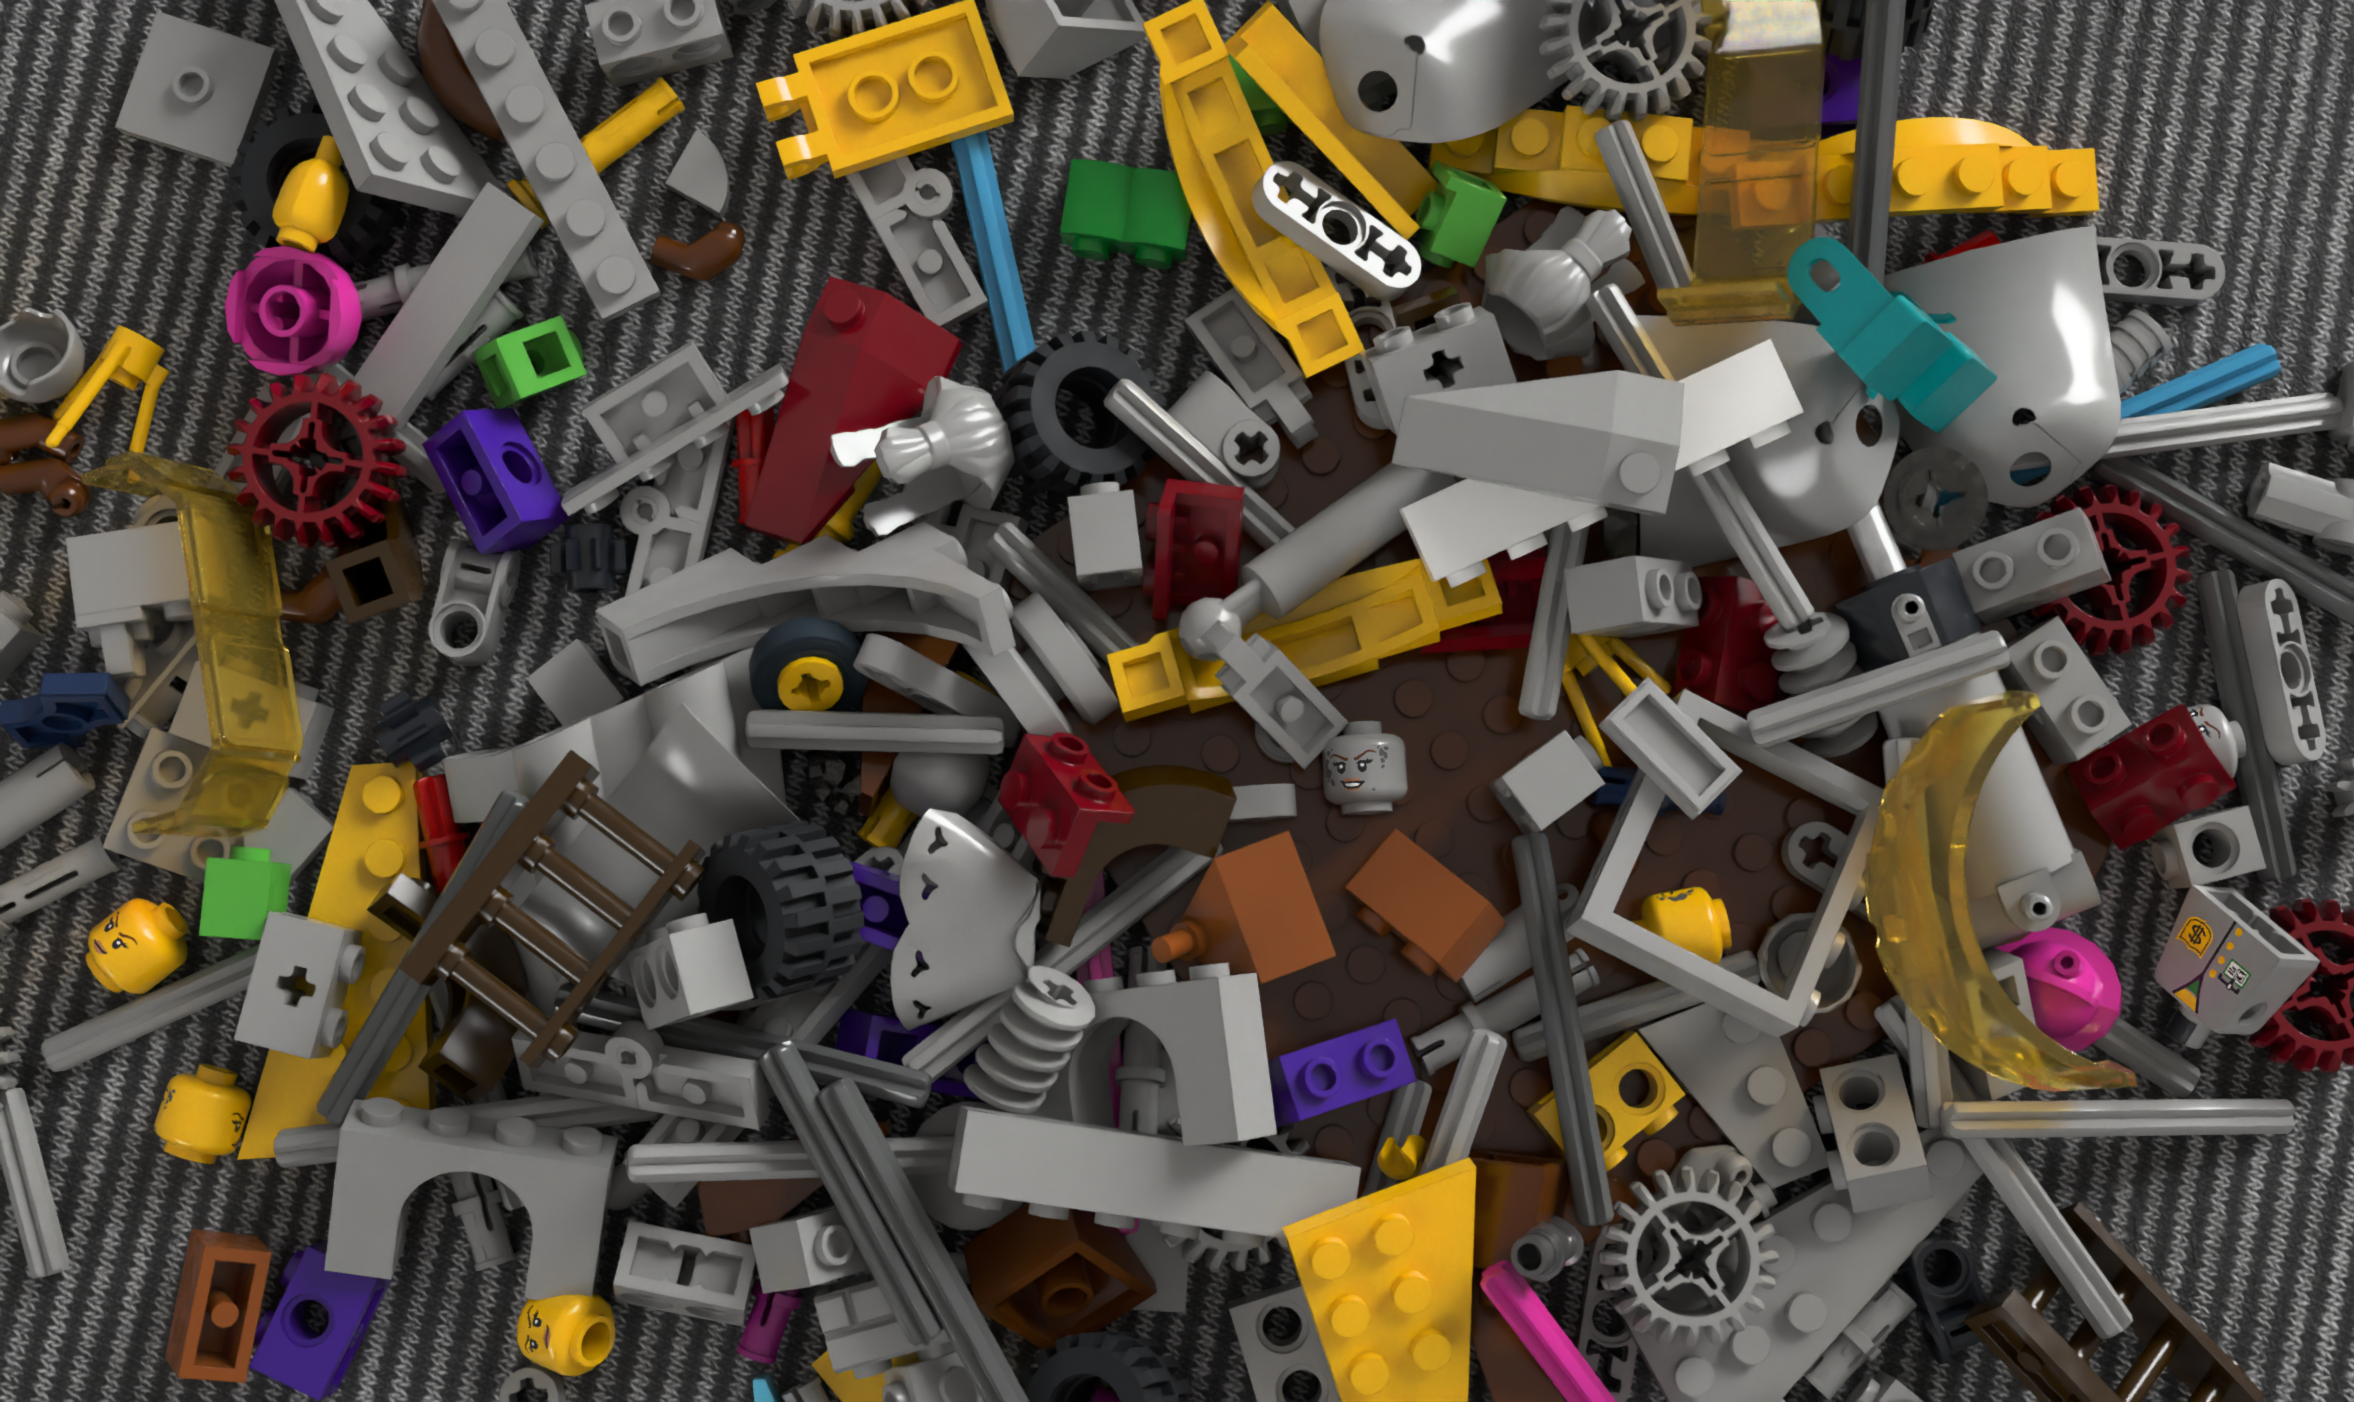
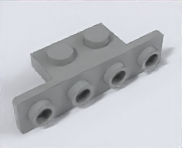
M692 340L584 405L582 408L583 414L615 462L564 493L561 506L566 514L570 516L584 508L586 513L590 515L603 509L620 496L616 487L636 475L640 477L642 482L656 477L674 464L675 460L671 454L693 442L697 449L705 447L723 436L730 429L726 423L729 419L746 409L754 416L778 403L784 397L781 388L789 383V375L782 362L727 394Z

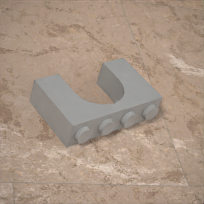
M1229 962L1189 967L1190 981L1176 982L1175 969L1135 974L1137 987L1124 989L1122 976L1083 981L1084 989L1089 993L1095 1005V1017L1089 1026L1083 1029V1037L1078 1045L1070 1050L1069 1061L1061 1070H1058V1079L1046 1091V1099L1036 1111L1026 1113L1025 1115L1115 1128L1109 1081L1110 1058L1119 1035L1129 1023L1135 1020L1148 1027L1159 1038L1170 1057L1176 1082L1183 1146L1239 1142L1277 1134L1257 973L1230 976Z
M390 1098L354 1099L340 1128L324 1271L391 1280L405 1246L411 1193L423 1182L435 1176L450 1172H474L492 1177L509 1187L521 1199L530 1216L532 1244L524 1298L542 1300L561 1295H585L592 1298L600 1271L619 1137L602 1135L598 1130L585 1126H575L568 1129L539 1126L531 1120L522 1117H505L497 1120L470 1116L464 1110L453 1107L428 1110L402 1106L401 1103Z

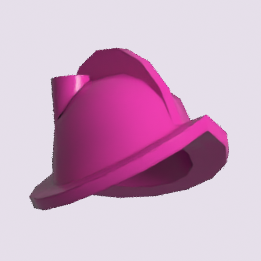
M2049 927L2042 931L2032 932L2020 941L1995 947L2023 959L2037 1034L2043 1055L2059 1056L2082 1051L2109 1033L2121 1013L2123 991L2114 964L2095 943L2070 930Z

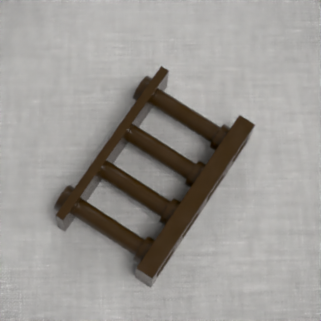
M573 750L567 753L398 967L421 985L432 987L439 978L445 983L453 979L533 1040L519 1058L532 1068H540L546 1059L554 1065L560 1061L580 1034L572 1025L673 895L680 901H683L701 880L706 868L699 864L706 852L691 839L680 853L676 855L597 795L599 788L593 784L600 772ZM566 816L573 820L580 816L660 876L659 880L636 909L554 849L557 841L550 836ZM524 869L531 874L538 870L618 930L617 934L594 963H591L512 903L515 896L508 890ZM481 924L488 928H491L494 924L576 985L551 1018L469 957L472 950L465 946V944Z
M2080 1201L2060 1209L2059 1212L2132 1314L2133 1322L2129 1326L2147 1343L2114 1392L2090 1368L2088 1361L2104 1339L2096 1334L2087 1319L2085 1318L2070 1340L2066 1342L2043 1318V1310L2062 1286L2046 1261L2021 1294L2014 1288L1978 1302L1964 1319V1322L2040 1402H2141L2166 1365L2193 1392L2187 1402H2260L2264 1397V1394L2244 1374L2241 1366L2228 1357L2107 1231L2104 1223L2097 1216L2090 1213Z

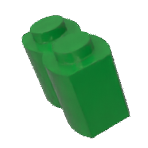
M1071 159L1060 235L1063 244L1073 246L1072 253L1074 255L1091 260L1109 259L1110 252L1135 255L1134 262L1136 264L1154 269L1171 268L1172 261H1186L1193 215L1176 172L1152 168H1132L1097 160Z

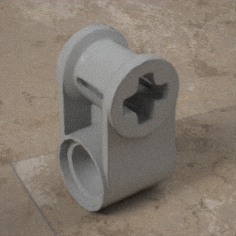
M1207 370L1204 371L1167 411L1172 418L1252 490L1265 487L1273 481L1278 473L1280 443L1277 434L1251 411L1226 383ZM1258 445L1263 447V463L1261 465L1255 460H1250L1245 465L1240 463V447L1243 446L1250 451L1254 450Z
M454 538L450 542L443 559L440 586L432 617L429 621L428 634L432 644L439 652L460 665L473 667L486 663L495 655L499 647L508 606L518 584L521 564L519 552L508 550L503 555L496 553L479 554L477 549L468 547L466 540ZM467 619L476 620L478 634L475 640L467 647L454 648L451 642L454 628L460 622Z

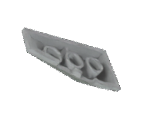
M1614 370L1405 396L1391 463L1650 516L1664 515L1668 506L1680 448L1685 383Z

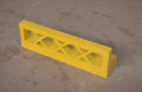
M1267 1L1224 44L1228 54L1385 221L1404 239L1408 240L1420 228L1410 216L1419 208L1423 198L1429 191L1435 192L1439 183L1399 140L1369 135L1354 129L1347 123L1335 100L1323 58L1271 2Z

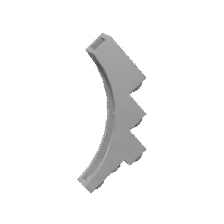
M924 521L860 551L854 548L850 549L828 535H823L764 564L753 562L734 549L728 548L595 610L613 666L639 686H643L685 667L737 650L754 647L771 628L790 619L813 616L836 621L852 632L889 631L934 636L963 643L992 657L1016 646L1009 621L1014 615L1013 606L1005 590L999 584L993 583L969 570L965 551L959 541L954 536L947 535Z

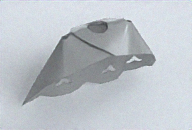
M930 808L922 816L913 832L900 875V898L909 925L894 948L890 982L896 1015L907 1030L935 1022L1008 991L1019 982H1027L1028 967L1034 966L1035 928L1040 919V885L1038 878L989 834L957 813ZM939 827L948 845L940 847L934 853L929 854L928 848L936 841L935 830ZM923 873L932 882L938 884V887L930 893L926 900L922 898V892L926 887L922 880ZM921 951L925 962L930 968L923 970L916 977H912L913 969L918 966L915 957L916 952ZM915 1000L931 1007V1009L924 1013L922 1018L917 1017L920 1010L914 1006L913 1001Z

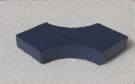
M43 673L40 693L23 699L1 700L0 724L22 748H52L59 742H63L71 748L84 747L88 730L102 725L121 724L128 720L131 699L110 673Z

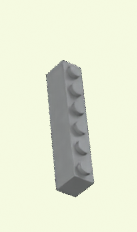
M960 1105L947 1185L954 1192L963 1193V1205L975 1208L1002 1210L1003 1200L1007 1199L1030 1203L1029 1214L1045 1218L1068 1220L1071 1208L1095 1212L1094 1223L1104 1226L1134 1229L1135 1218L1161 1221L1159 1232L1169 1235L1199 1238L1200 1227L1225 1230L1224 1241L1244 1246L1263 1247L1265 1236L1285 1239L1282 1227L1356 1200L1361 1167L1345 1161L1223 1143L1183 1146L1182 1137Z

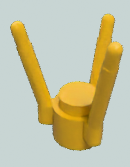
M118 325L97 360L53 413L52 417L57 422V425L46 438V446L53 449L60 444L108 379L131 391H134L139 382L145 384L125 467V473L128 476H135L138 473L141 457L144 453L159 390L170 371L158 365L165 350L142 335Z
M1570 632L1562 683L1587 742L1596 751L1604 766L1613 767L1573 669L1577 668L1584 677L1600 666L1622 693L1628 697L1637 687L1613 660L1612 656L1615 653L1644 680L1649 677L1665 694L1670 693L1671 685L1620 638L1580 635Z

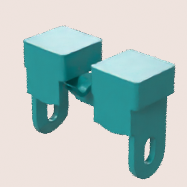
M1821 236L1810 239L1799 246L1790 258L1787 277L1792 291L1822 323L1816 331L1863 383L1867 385L1865 393L1873 400L1877 392L1889 401L1897 399L1915 419L1934 432L1940 433L1997 380V375L1970 347L1950 332H1944L1937 325L1955 322L1957 319L1949 312L1946 314H1927L1915 300L1900 291L1888 292L1849 249L1834 238ZM1819 261H1828L1840 275L1839 286L1831 292H1824L1811 276L1813 266Z

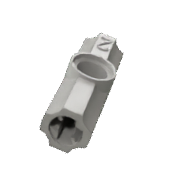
M2270 462L2261 466L2255 480L2250 485L2246 499L2248 507L2247 517L2312 536L2313 544L2322 549L2354 556V479L2334 478L2326 480Z

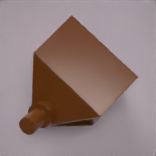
M1289 830L1214 858L1181 921L1172 926L1170 933L1155 938L1151 944L1152 955L1160 963H1167L1177 958L1184 961L1196 960L1206 965L1229 962L1230 974L1257 973L1258 984L1269 982L1336 956Z

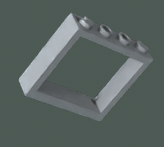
M1683 689L1672 701L1717 746L1856 815L1782 993L1779 997L1613 913L1666 795L1639 767L1564 931L1778 1038L1798 1028L1799 1025L1805 1027L1816 1012L1821 999V992L1814 988L1823 967L1829 969L1838 958L1846 939V934L1839 931L1847 910L1854 911L1860 904L1870 882V877L1863 874L1871 853L1877 854L1880 852L1890 835L1886 790L1789 741L1766 748H1758L1752 738L1747 720Z

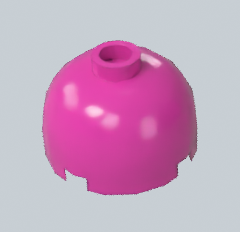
M280 246L262 249L253 255L259 257L251 261L246 270H237L230 281L225 301L227 331L233 342L241 344L246 354L253 359L248 361L254 367L278 376H294L301 373L307 375L323 372L344 359L357 340L362 321L360 296L349 274L334 260L317 252L313 254L292 246Z

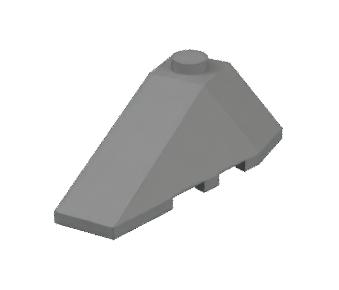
M985 0L991 27L1006 53L1009 64L1020 77L1065 79L1142 41L1146 37L1143 29L1144 21L1132 0Z

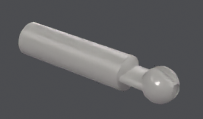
M1391 462L1244 565L1241 570L1243 586L1223 600L1220 598L1204 597L1192 602L1182 613L1179 622L1178 635L1183 648L1189 655L1200 661L1216 662L1221 660L1201 639L1218 620L1222 621L1230 631H1234L1241 638L1242 627L1262 613L1276 620L1282 619L1405 531L1407 527L1399 510L1456 484L1454 476L1392 464Z

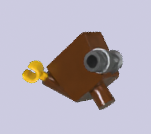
M1409 1135L1402 1148H1399L1395 1138L1388 1137L1377 1157L1379 1168L1388 1177L1395 1180H1403V1182L1419 1176L1424 1162L1422 1157L1426 1151V1142L1419 1135ZM1470 1149L1468 1157L1476 1166L1473 1267L1479 1268L1480 1304L1495 1307L1480 1285L1483 1279L1482 1272L1490 1265H1495L1501 1260H1508L1521 1275L1536 1281H1549L1559 1274L1564 1266L1574 1264L1581 1258L1584 1251L1582 1235L1575 1225L1564 1219L1570 1185L1566 1159Z

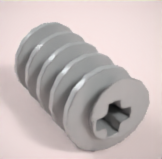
M1814 612L1808 620L1792 629H1786L1778 622L1764 633L1763 639L1765 644L1770 648L1778 649L1772 654L1771 663L1778 671H1785L1779 677L1778 684L1782 691L1791 693L1787 699L1863 674L1862 669L1855 663L1857 661L1855 645L1848 640L1850 638L1848 623L1841 616L1833 613ZM1875 711L1800 736L1808 738L1804 741L1801 748L1821 758L1847 754L1861 747L1874 735L1878 728L1877 713Z
M1039 965L1028 967L1027 975L1031 983L1019 982L1014 986L1012 999L1015 1003H1006L1001 1008L999 1014L1002 1023H995L987 1032L990 1044H982L977 1049L975 1056L978 1064L969 1065L963 1073L964 1082L976 1096L996 1108L1011 1113L1026 1114L1036 1111L1046 1099V1091L1058 1079V1070H1061L1069 1061L1070 1050L1078 1045L1083 1037V1029H1086L1095 1017V1005L1092 998L1079 982L1053 968Z

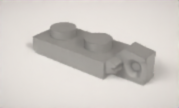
M1235 287L1184 319L1188 330L1230 388L1268 426L1278 422L1297 450L1319 436L1314 429L1312 417L1303 407L1304 403L1313 398L1307 388L1303 373L1263 319L1248 305Z
M1218 620L1201 637L1202 641L1225 663L1215 674L1216 678L1223 684L1221 687L1304 770L1323 751L1326 743L1333 737H1336L1349 723L1279 648L1269 640H1264L1256 632L1245 643L1234 631H1230L1222 621Z

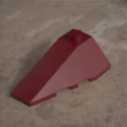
M830 276L800 342L745 523L748 530L797 546L811 542L855 492L854 483L875 460H863L854 467L841 468L834 461L830 452L831 435L842 432H857L870 428L877 429L895 421L911 419L918 411L922 414L924 394L928 382L935 376L948 378L963 345L960 339L887 292Z

